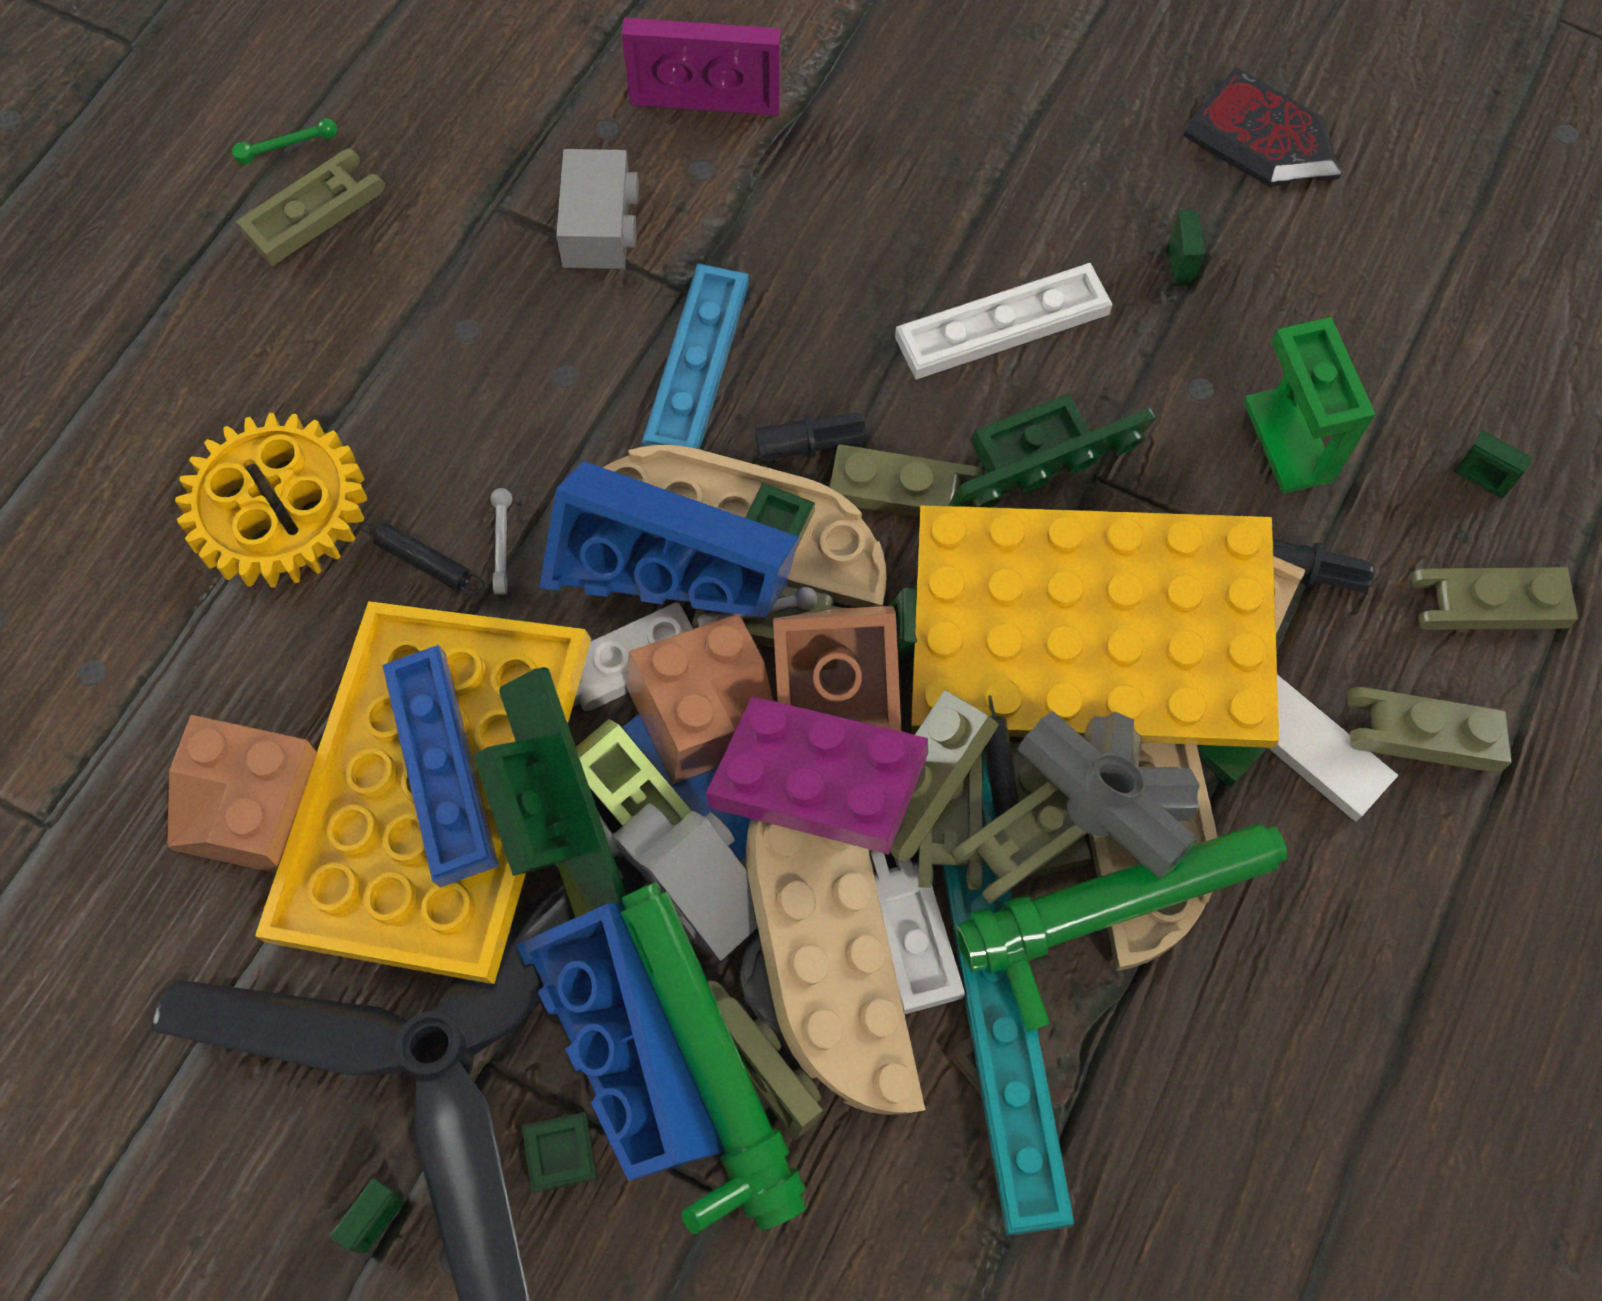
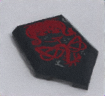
M1234 67L1193 116L1183 135L1268 186L1290 184L1291 179L1317 177V180L1323 181L1339 179L1341 176L1324 116L1238 67Z

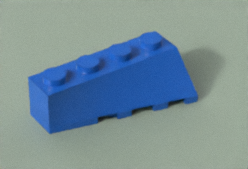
M583 461L556 488L539 588L559 590L563 585L585 588V594L605 597L611 592L640 595L642 602L663 604L666 599L687 601L691 603L692 608L766 618L787 586L799 537Z
M608 903L515 946L524 964L534 965L544 985L538 991V994L548 1014L558 1015L570 1039L571 1045L565 1050L575 1071L582 1070L587 1075L596 1093L591 1104L628 1181L675 1169L725 1151L620 912L626 910L624 904Z

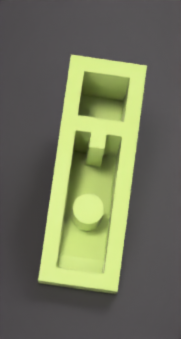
M608 719L576 746L590 790L621 826L648 803L654 805L674 827L692 812L621 726L614 721Z

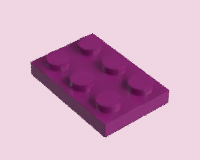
M624 18L622 42L630 105L765 115L780 114V28Z
M752 696L706 792L708 805L712 809L889 854L928 756V738Z

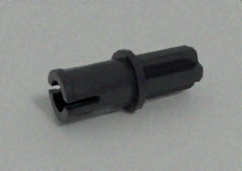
M857 412L811 420L809 414L802 415V420L754 428L761 463L809 454L810 458H815L817 450L838 447V444L862 443L866 440L865 421L862 414Z
M1273 538V556L1304 569L1305 572L1301 581H1304L1305 587H1312L1315 582L1359 592H1366L1370 588L1374 577V565L1371 562L1323 551L1322 544L1317 542L1311 547Z

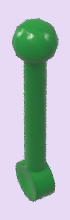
M323 118L315 127L254 145H250L248 142H239L233 146L232 154L239 164H249L254 160L255 155L319 136L331 139L337 134V124L332 119Z

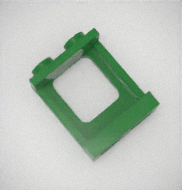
M1332 317L1277 329L1271 343L1284 370V374L1276 389L1247 395L1243 401L1282 494L1334 482L1376 415ZM1333 435L1325 449L1321 438Z

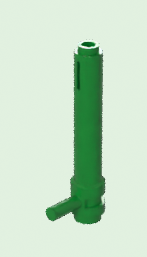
M1259 823L1194 845L1188 854L1162 880L1158 879L1142 863L1032 900L1027 895L1004 902L1002 910L992 913L988 908L968 914V921L955 925L959 948L971 973L985 969L988 974H992L1005 969L1026 1032L1050 1024L1029 964L1030 960L1047 955L1048 947L1278 869L1279 862L1287 859L1286 844L1275 826L1272 825L1265 828Z
M657 882L622 897L621 900L626 910L620 912L725 1151L720 1159L730 1179L682 1211L683 1223L690 1232L697 1234L741 1205L745 1216L748 1218L753 1217L759 1230L776 1227L796 1217L806 1209V1203L802 1197L806 1187L798 1169H790L785 1156L789 1153V1148L781 1130L772 1129L668 891L661 893Z

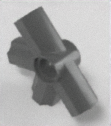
M1054 711L1043 717L1022 740L1017 749L1020 755L1069 798L1067 801V811L1070 818L1079 828L1095 836L1111 835L1158 879L1162 880L1188 854L1197 842V837L1179 822L1189 821L1199 808L1198 790L1200 784L1191 768L1139 767L1141 735L1134 727V719L1114 712L1103 717L1094 716L1087 725L1084 738Z

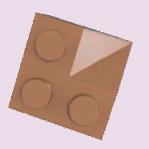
M893 606L830 609L773 618L777 698L779 703L901 731L896 613Z
M739 614L629 652L626 688L673 784L719 767L752 696L773 701L764 660Z
M190 715L169 770L168 848L173 851L276 873L317 752L306 739Z

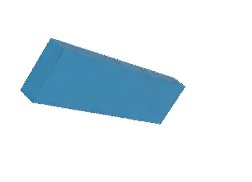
M697 263L641 443L642 447L677 445L700 450L748 290L749 274Z

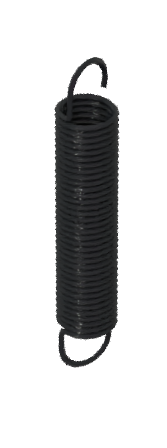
M365 522L360 525V529L369 535L370 532L364 530L363 525L378 527L373 537L375 545L454 590H463L464 592L475 594L483 591L485 588V583L480 577L472 573L469 575V568L462 566L386 522L380 526L371 522ZM471 576L481 581L482 588L480 590L472 592L464 589L469 583Z
M989 695V708L992 711V716L990 717L1000 725L986 744L984 751L989 784H991L990 790H992L991 796H993L994 816L998 818L1020 801L1015 780L1016 775L1014 774L1015 769L1013 768L1014 763L1009 741L1010 736L1008 735L1007 718L995 716L992 696Z

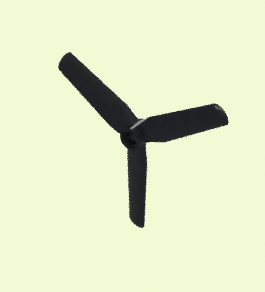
M622 853L613 857L624 877L621 881L626 895L641 889L647 883L643 874ZM562 878L511 924L495 984L455 977L435 1011L417 1014L409 1020L382 1007L184 980L174 982L163 993L157 1002L151 1020L152 1030L158 1033L350 1076L408 1073L416 1084L414 1140L459 1301H530L489 1103L469 1075L473 1067V1055L515 1030L541 1001L538 991L544 985L534 965L524 964L515 945L575 918ZM441 1043L449 1044L446 1053L438 1061L429 1064L422 1063L423 1056L429 1048Z

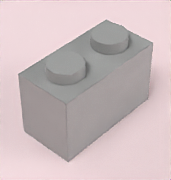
M563 149L556 234L563 268L625 269L626 248L636 247L635 215H629V204H638L639 201L638 172H629L626 150Z

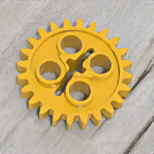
M269 413L265 426L257 428L254 421L247 417L244 423L245 432L237 434L232 428L226 426L223 430L227 441L222 445L208 439L204 442L211 454L207 459L191 456L189 461L198 474L180 476L179 481L188 494H183L175 499V502L184 513L177 518V521L186 533L185 540L195 553H199V557L209 569L217 566L226 580L232 579L239 572L244 583L251 587L261 573L272 588L276 587L280 573L287 572L293 582L298 583L300 582V567L308 565L314 572L319 574L322 572L318 559L321 555L326 554L337 560L341 557L334 544L337 539L347 542L355 540V536L347 523H358L364 520V516L357 505L367 501L366 493L360 484L364 481V476L358 464H355L356 459L350 447L342 445L334 430L324 434L317 420L314 419L303 428L297 414H292L285 426H280L274 413ZM291 461L287 466L275 469L280 463ZM248 465H257L274 494L283 504L289 517L298 528V532L295 535L287 533L270 504L246 470ZM242 488L236 495L226 497L231 491ZM320 501L314 508L302 510L306 504ZM270 529L263 537L251 540L259 531Z

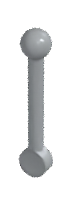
M505 488L495 489L490 497L491 504L496 508L495 573H493L494 595H507L508 589L506 575L507 508L511 505L513 498L512 494Z
M802 587L795 595L778 599L770 613L797 606L804 610L811 609L817 602V594L812 588ZM712 612L699 616L697 620L699 627L736 614ZM740 615L742 620L755 617L748 615Z

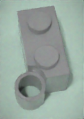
M648 803L611 835V839L617 848L643 874L650 884L657 882L661 893L668 891L685 930L697 945L718 960L724 959L758 928L748 881L746 859L744 858L742 861H739L729 848V845L735 839L729 829L713 813L710 812L704 817L692 811L674 827L654 805Z

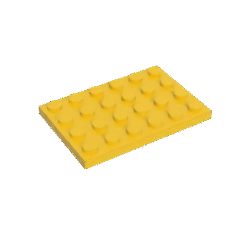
M920 506L915 627L918 643H915L911 733L918 731L943 691L946 690L988 716H992L988 696L991 695L995 716L1007 718L1008 735L1010 737H1025L1043 717L1054 711L1084 738L1087 725L1094 716L1103 717L1117 712L1134 719V727L1141 735V742L1275 748L1279 742L1272 517Z
M368 601L255 937L269 944L495 984L526 873L516 876L512 875L473 754L489 746L516 742L499 689L501 686L535 668L547 667L549 669L568 723L592 640L587 631L572 627ZM439 645L446 653L499 863L498 867L443 887L436 885L431 878L382 666Z

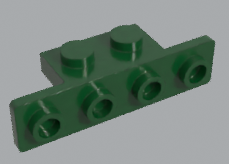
M1070 393L979 428L974 431L969 440L987 474L960 485L948 505L954 507L992 508L1004 499L1003 495L1017 489H1020L1022 494L1033 492L1047 484L1052 479L1051 475L1066 469L1070 475L1079 473L1096 463L1100 455L1113 450L1117 456L1125 454L1145 441L1146 438L1143 434L1157 417L1152 408H1148L1090 431Z
M547 667L535 668L501 686L499 689L516 742L489 746L473 754V758L512 875L516 876L557 864L575 918L608 903H623L621 898L626 896L550 671Z

